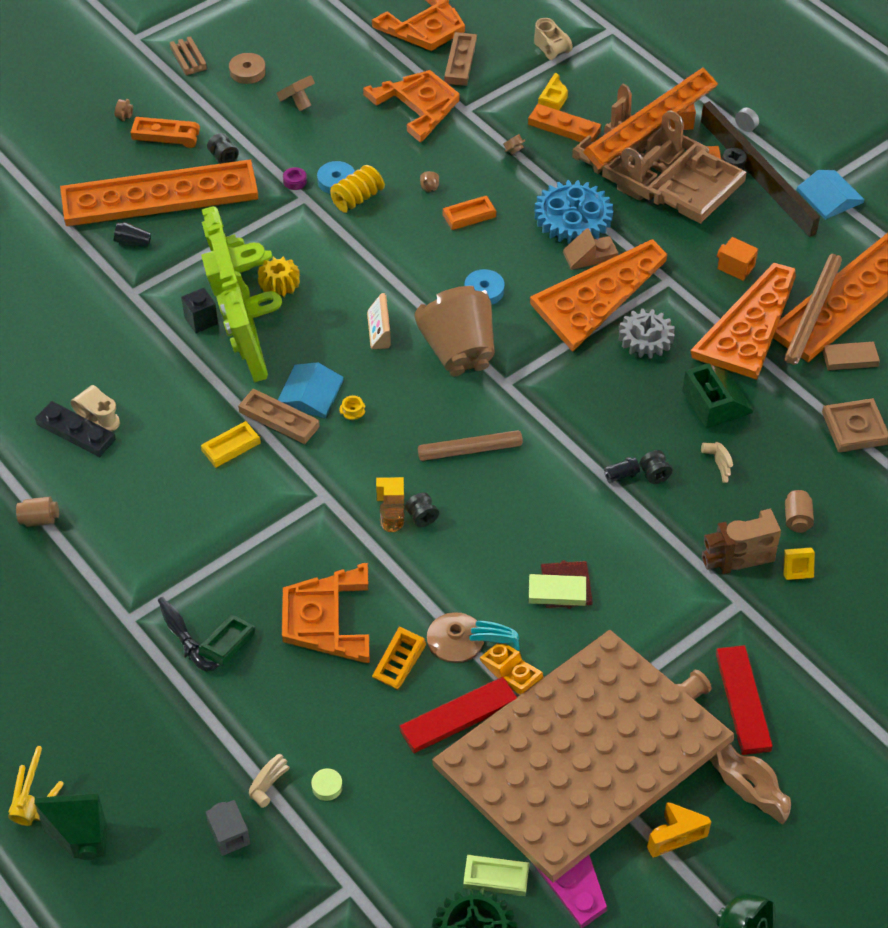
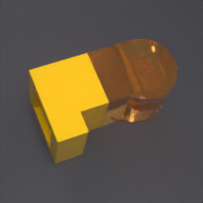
M404 477L376 478L377 501H384L380 506L381 527L387 532H396L404 525Z

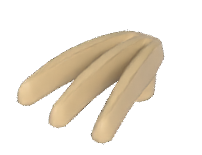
M702 443L701 452L714 454L722 481L727 483L728 476L731 475L730 467L733 466L729 452L721 443Z
M281 754L276 755L263 767L249 789L250 799H254L261 808L266 807L270 803V798L265 792L290 768L285 765L288 761L283 759Z

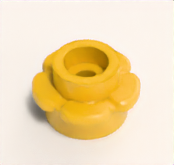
M348 396L342 401L340 413L344 414V417L348 420L361 418L365 414V404L358 396Z

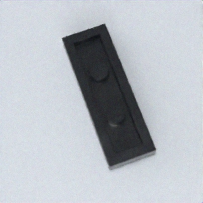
M53 401L35 417L38 426L99 458L116 440L115 433Z

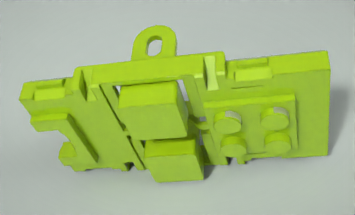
M214 206L202 209L205 219L202 225L211 252L201 254L211 289L214 296L217 297L226 333L228 336L233 335L230 338L234 353L239 352L242 360L246 359L254 383L267 379L268 372L253 318L276 311L282 304V298L273 291L250 297L249 288L244 283L240 273L263 265L264 260L268 261L273 257L271 250L265 251L260 243L245 244L244 240L239 237L236 238L235 234L226 237L218 209ZM273 300L270 304L259 306L261 302Z

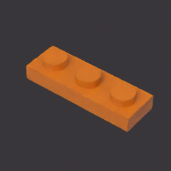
M540 104L536 105L528 117V125L579 142L590 135L591 142L594 143L601 132V124Z

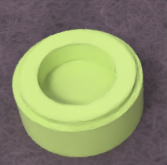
M322 769L316 772L312 778V791L314 795L324 801L337 798L342 791V778L340 774L333 769Z

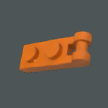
M135 117L131 138L132 140L183 144L187 148H193L196 146V136L199 135L200 125L190 121Z

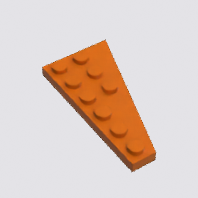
M653 239L531 296L530 304L573 352L666 262L667 253Z
M773 263L690 350L691 357L757 379L795 281V268Z

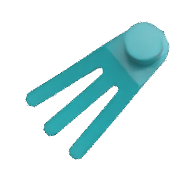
M476 621V628L471 629L473 635H470V641L507 643L517 651L520 650L519 635L509 627L489 621Z

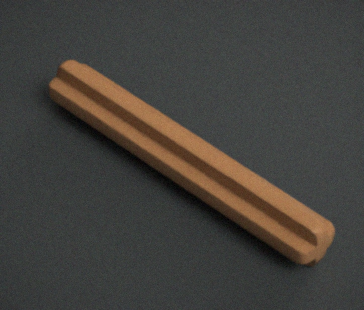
M517 430L423 444L418 446V456L421 461L517 447L522 445L523 439L521 432Z

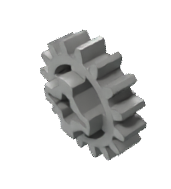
M641 309L640 314L632 311L631 317L624 316L623 322L620 323L619 341H623V348L630 347V354H633L635 351L639 352L640 358L644 354H648V357L652 358L653 353L662 356L663 350L669 351L670 344H673L675 327L670 326L671 319L664 320V314L655 315L653 309L650 313H646L644 309Z

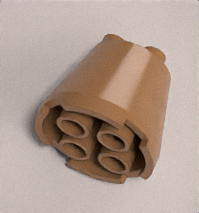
M474 286L452 288L436 294L438 299L427 306L421 304L417 308L414 317L418 329L445 369L449 371L450 376H459L465 370L471 368L481 371L489 367L488 361L492 359L495 351L492 307L486 290L482 292L476 291Z

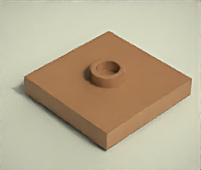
M874 398L823 406L822 414L838 452L888 445V430Z

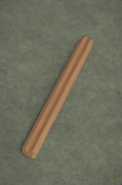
M831 254L827 259L785 357L787 363L796 365L801 358L841 265L842 258L840 255Z

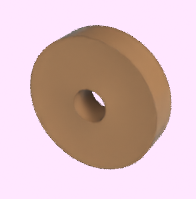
M254 53L239 54L233 57L229 63L230 76L234 81L242 84L258 82L265 76V61L261 56Z

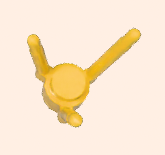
M41 746L36 747L24 786L25 766L21 765L19 767L13 800L8 811V818L24 826L32 825L33 820L40 821L34 804L35 797L28 794L41 755ZM59 781L47 797L56 796L64 783Z

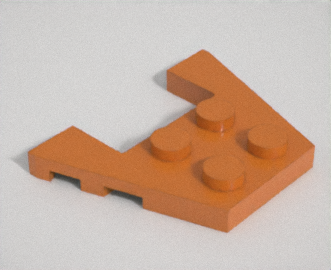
M425 0L431 7L404 22L399 21L388 11L372 19L373 28L430 51L453 39L455 32H465V24L455 8L450 6L449 0Z
M431 70L405 76L403 81L395 83L386 81L382 82L380 87L372 88L370 85L363 88V95L376 106L396 96L421 116L407 124V132L419 142H422L459 102V93Z
M368 563L359 564L356 569L347 572L344 569L336 571L333 576L318 580V577L283 587V642L363 663H370L369 634L339 635V591L368 590Z

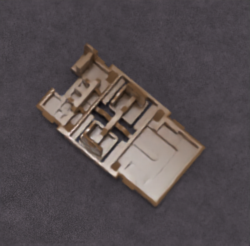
M622 84L618 90L617 102L612 105L611 122L605 125L604 135L632 116V93L625 84ZM667 111L663 114L661 127L631 148H625L620 156L600 170L583 153L586 147L593 143L591 142L590 135L573 148L572 158L590 164L597 174L603 170L602 176L617 183V190L637 200H642L643 198L651 200L654 197L655 204H667L700 224L746 180V172L709 154L707 146L684 136L683 120L674 111ZM671 119L675 122V130L670 126ZM652 167L662 172V174L657 177V173L649 169Z

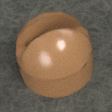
M430 171L422 173L420 176L422 189L428 193L431 190L435 191L439 186V175Z

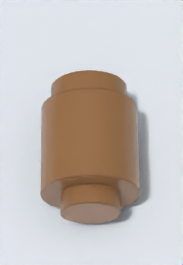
M803 490L790 492L785 500L786 526L798 533L805 532L814 525L813 502L809 494Z
M51 497L24 499L23 502L16 505L19 525L25 524L26 527L54 524L55 518H59L57 501L53 502Z

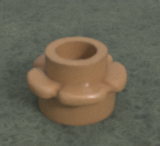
M119 99L115 108V117L125 121L126 118H131L133 105L130 104L129 99H126V101Z
M518 134L504 142L505 152L510 151L511 154H514L524 148L522 143L525 142V139L522 140Z

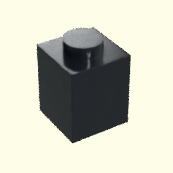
M205 288L181 297L184 318L195 334L218 324L216 303Z

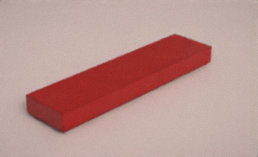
M745 645L717 648L716 658L742 755L771 752L773 746Z
M501 677L400 725V732L412 752L416 753L491 717L508 703L517 699L504 677Z

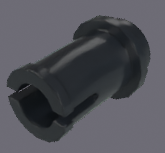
M626 457L623 462L604 467V474L608 483H613L628 476L636 477V474L640 473V466L635 457Z

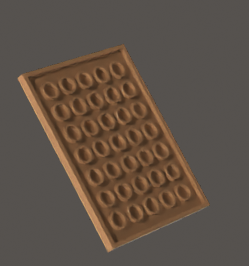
M608 630L519 695L514 701L508 703L433 758L432 762L433 766L554 883L715 756L718 751H721L734 741V733L615 633Z

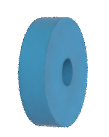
M341 161L326 163L317 172L318 186L322 191L331 194V187L340 180L346 179L355 170L351 165Z
M477 270L469 274L465 279V286H474L476 291L481 292L486 290L491 305L500 301L504 295V280L498 273L492 270Z

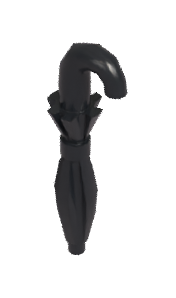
M160 597L158 602L163 618L168 628L179 637L180 642L184 645V657L188 656L189 660H192L199 669L205 672L217 669L220 666L219 664L207 661L198 654L200 644L192 640V637L187 632L182 616L164 597Z

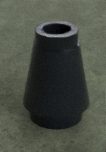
M127 222L123 224L117 223L113 241L119 243V246L149 247L151 240L150 232Z

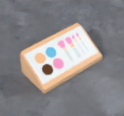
M381 293L367 312L371 349H384L391 346L387 298L385 293Z

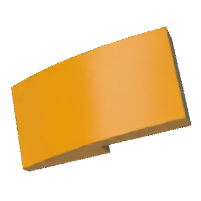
M496 643L480 657L481 662L498 679L504 677L510 688L519 695L544 678L542 671L523 661L520 652L505 643Z

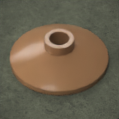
M447 613L438 617L432 622L427 632L429 649L436 657L450 663L466 662L474 658L481 651L484 641H470L469 639L470 635H473L471 629L476 628L477 620L463 613ZM453 631H458V632H460V633H458V634H453L452 632H453Z

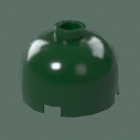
M737 895L727 903L725 908L720 909L716 920L717 926L719 928H774L776 918L775 904L766 897L759 895Z

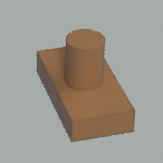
M310 75L276 94L280 101L292 96L298 110L301 111L311 106L304 89L315 84Z

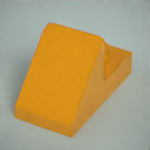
M668 802L664 812L668 825H661L650 833L647 848L652 858L708 837L711 821L707 816Z

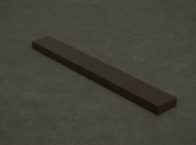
M710 101L704 103L701 114L702 124L726 149L738 148L743 150L747 156L744 164L745 169L809 237L816 235L820 216Z

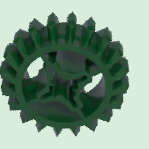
M470 887L467 890V896H462L457 891L454 894L455 901L446 897L444 907H438L436 910L437 918L432 919V928H471L472 922L474 923V928H518L517 923L512 921L514 919L513 910H506V901L503 900L496 903L497 895L495 892L489 898L485 897V890L483 888L479 891V895H473ZM479 913L484 914L490 917L491 919L484 918ZM467 914L463 921L455 922V925L450 926L455 919Z

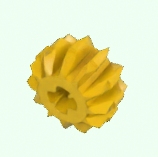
M273 256L272 261L264 260L263 266H260L258 270V285H260L264 292L273 291L285 297L286 293L293 294L295 288H298L300 283L298 266L293 263V260L286 261L284 256L281 259H276Z

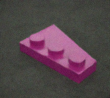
M589 855L554 883L535 866L581 928H584L607 911V906Z

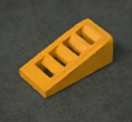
M399 626L372 678L399 690L425 648V638ZM404 642L413 648L410 651L400 645ZM398 651L408 656V658L404 660L396 656L395 653ZM391 660L403 665L400 670L390 665L389 662ZM387 669L398 676L395 680L382 673Z

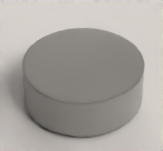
M742 108L735 116L736 124L745 132L753 131L759 124L758 115L750 108Z

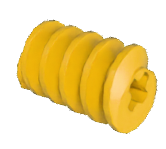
M364 165L360 170H356L353 174L348 175L346 179H342L334 184L330 190L331 198L340 211L347 213L348 208L354 209L356 204L363 202V199L368 200L370 194L375 195L378 190L382 191L385 188V183L375 168Z

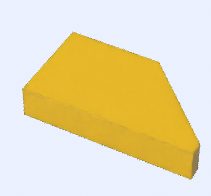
M555 73L538 98V104L556 110L561 109L568 98V90L560 81L559 74Z

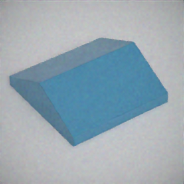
M817 170L797 186L796 189L825 220L864 203V198L835 170Z
M319 362L294 365L278 401L303 413L326 418L343 383V376Z

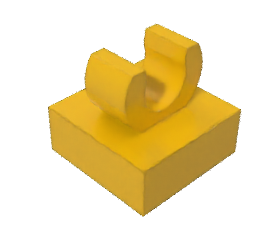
M812 548L784 550V577L786 580L814 578V550Z

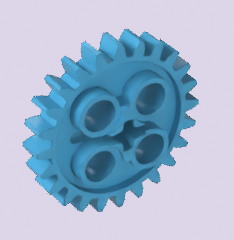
M567 180L566 185L557 182V188L549 185L548 191L542 190V195L537 196V203H535L534 219L537 220V226L542 227L543 233L550 231L549 238H553L556 235L559 236L558 242L566 238L568 244H570L573 239L578 237L587 228H589L592 236L598 239L599 234H605L606 228L611 226L613 204L610 203V197H604L605 191L597 192L598 186L589 188V182L582 186L579 180L575 182V185H571V182Z

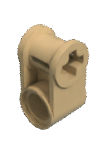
M541 18L537 20L534 43L545 53L548 59L553 60L563 52L569 53L572 51L570 37L552 19Z
M91 385L71 400V406L76 414L111 432L119 427L120 420L117 414H115V401L102 393L96 386Z

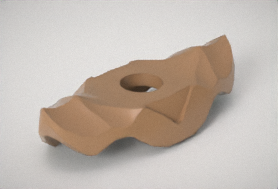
M730 744L709 759L713 766L721 773L724 782L739 794L744 801L757 805L763 812L772 816L779 823L784 824L790 814L791 799L781 792L777 776L766 762L755 756H742ZM746 779L752 781L755 785V788H753V786Z

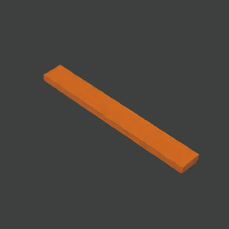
M702 67L586 147L583 153L600 170L620 156L625 148H631L661 127L663 114L667 111H674L677 114L681 113L715 89L718 83Z

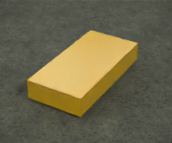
M245 421L202 444L201 451L217 468L261 444V440L253 428Z

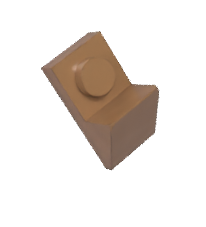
M589 228L585 229L563 249L564 256L571 270L601 264L618 256V251L610 236L594 239Z

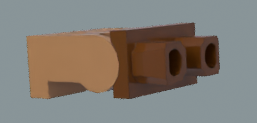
M771 508L760 511L758 519L746 522L740 520L733 521L729 525L726 522L718 523L717 532L704 535L706 550L702 551L701 557L706 569L720 567L722 573L727 574L731 573V569L738 570L774 562L781 529Z

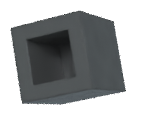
M235 800L227 803H218L210 810L205 811L209 829L221 856L250 845L249 832Z

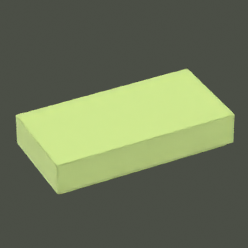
M530 574L529 603L585 606L586 577Z
M467 855L463 888L469 889L470 887L473 890H481L483 888L489 892L526 896L529 863Z

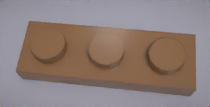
M455 32L444 76V82L447 84L467 86L477 43V34Z
M252 389L238 405L239 413L303 444H306L320 427L318 419L255 389Z

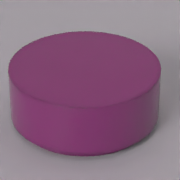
M297 167L287 169L283 173L284 186L290 190L302 189L307 184L306 172Z

